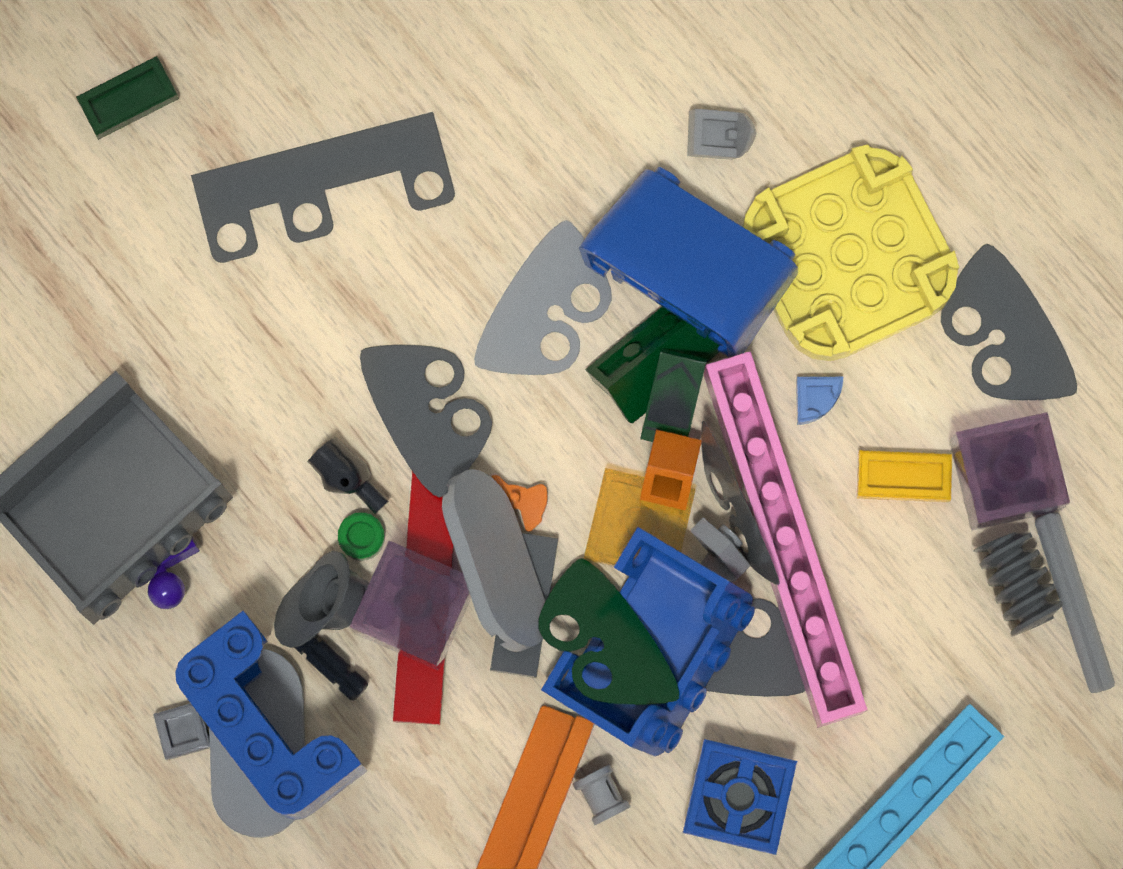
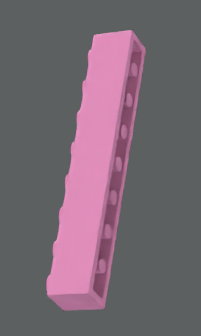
M751 351L707 364L703 376L740 490L760 531L779 578L780 584L771 583L817 728L861 715L867 711L865 700Z

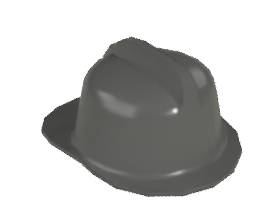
M337 551L326 553L284 596L277 610L274 622L276 638L280 644L293 648L302 646L322 629L341 630L349 627L358 617L363 602L372 591L370 583L349 569L348 560L343 553Z

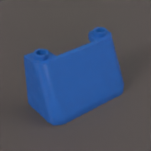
M657 167L655 172L645 169L589 232L580 245L579 250L585 266L602 277H605L607 272L611 270L613 280L620 284L625 282L695 327L697 334L703 338H706L708 335L712 341L720 345L717 349L718 352L730 358L743 354L798 275V267L792 261L795 253L779 241L772 240L770 244L683 190L678 186L680 184L679 179L669 171L661 167Z

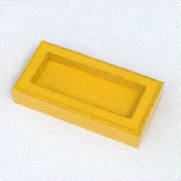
M859 450L857 499L926 502L951 501L952 454Z

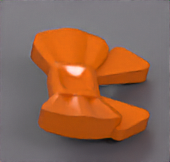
M498 475L491 476L504 490L512 507L521 511L526 531H532L542 522V515L548 502V492L545 485L539 484L527 489L522 486L508 485Z

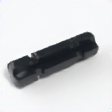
M317 634L302 646L294 647L301 655L305 653L307 655L306 660L333 685L337 683L339 685L338 689L349 700H356L366 690L368 686L367 681L356 670L352 672L349 669L351 666L325 641L319 642Z

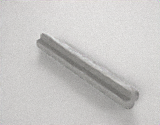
M1058 512L1042 515L1035 520V526L1059 600L1063 603L1062 609L1088 689L1091 693L1109 690L1114 687L1115 681L1061 515Z

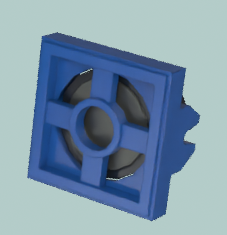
M704 739L693 779L682 833L776 855L797 761Z

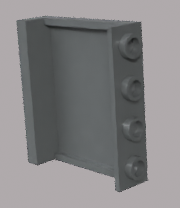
M117 371L110 375L0 474V522L70 599L79 613L93 625L99 620H104L113 615L119 609L122 603L121 600L135 587L138 588L148 583L156 574L157 567L170 555L182 552L190 544L192 535L205 523H212L225 512L227 503L233 498L221 482L178 439Z

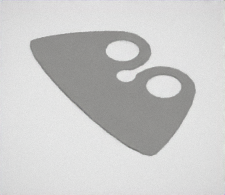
M563 221L549 231L511 281L495 307L477 345L474 360L478 368L507 374L547 375L569 369L576 361L580 352V340L577 332L562 320H551L547 314L548 309L554 305L560 306L563 309L564 315L580 323H589L604 315L612 301V295L607 276L602 277L585 266L579 250L585 238L571 222ZM590 284L598 289L600 302L595 310L581 312L573 306L571 295L577 286ZM551 332L563 334L570 343L568 354L559 361L549 360L541 352L540 344L542 339Z

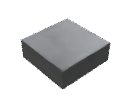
M191 703L153 714L165 760H171L210 748V736L207 725Z

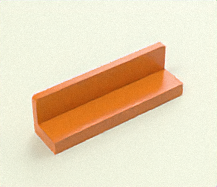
M547 706L540 708L476 869H538L594 728V723L580 716L575 718Z

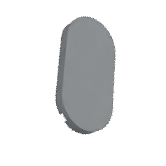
M475 469L466 470L449 479L446 484L448 492L443 494L442 499L444 520L474 608L483 628L491 637L498 635L504 641L500 645L507 650L521 652L539 644L543 640L538 629V618L545 599L515 512L506 493L488 474Z
M263 649L261 657L258 659V665L263 675L247 686L245 690L295 754L306 746L302 682L294 667L283 656ZM209 728L211 795L218 816L229 828L245 836L264 838L281 833L295 820L282 816L266 803Z

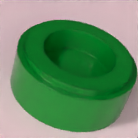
M354 513L345 518L338 529V542L348 557L354 560L365 561L374 558L382 550L385 542V533L381 523L373 515Z

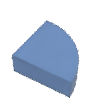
M797 377V425L815 422L834 407L842 390L843 377Z

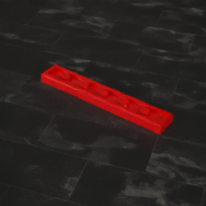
M413 471L393 722L440 726L454 546L443 516V496L437 497L422 485Z

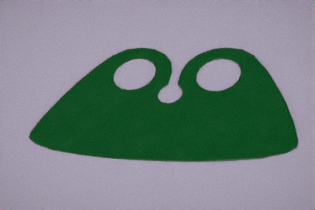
M585 559L576 560L554 586L538 618V629L543 639L557 650L566 652L579 650L585 647L588 640L593 637L600 638L603 641L604 647L601 651H588L574 661L572 679L575 686L584 696L592 700L613 704L647 705L678 700L679 689L676 679L657 644L636 613L598 568ZM559 615L572 617L579 626L578 636L571 641H561L555 638L550 631L552 619ZM593 662L606 665L612 674L610 685L603 689H594L588 686L582 677V671L586 665Z

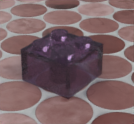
M1048 412L959 431L949 441L971 531L1059 512L1070 504Z
M388 541L351 622L350 629L356 635L439 671L471 600L464 575L460 571L392 541Z

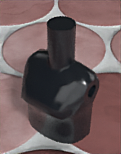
M337 437L327 441L307 461L320 475L323 487L328 492L340 494L355 493L374 514H377L389 502L370 483L371 472L368 466L354 455Z

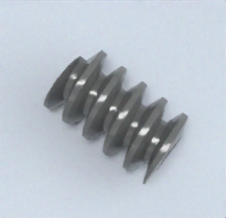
M1014 532L973 550L976 553L989 552L979 564L981 569L997 570L988 579V585L991 587L1004 586V589L995 597L996 603L1012 604L1003 614L1004 621H1020L1011 631V636H1016L1054 619L1053 615L1063 606L1062 601H1046V597L1055 589L1054 584L1038 583V580L1048 571L1046 566L1031 567L1030 565L1040 554L1039 550H1023L1022 546L1032 537L1031 532Z

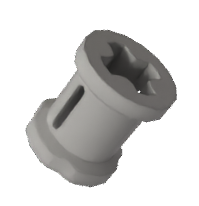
M607 765L573 783L575 790L582 791L594 815L592 817L594 825L631 807L627 800L622 799L611 777L613 772L611 765Z

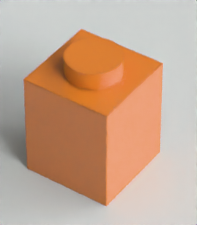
M656 430L640 500L686 510L701 440Z

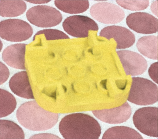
M869 144L852 148L849 154L772 190L768 187L755 197L745 214L743 228L769 244L772 240L779 241L795 253L792 261L798 267V275L774 308V313L785 335L794 347L812 359L834 361L846 358L915 326L942 310L956 288L959 264L955 251H950L912 176L913 168L903 156L898 157L886 149L871 148Z

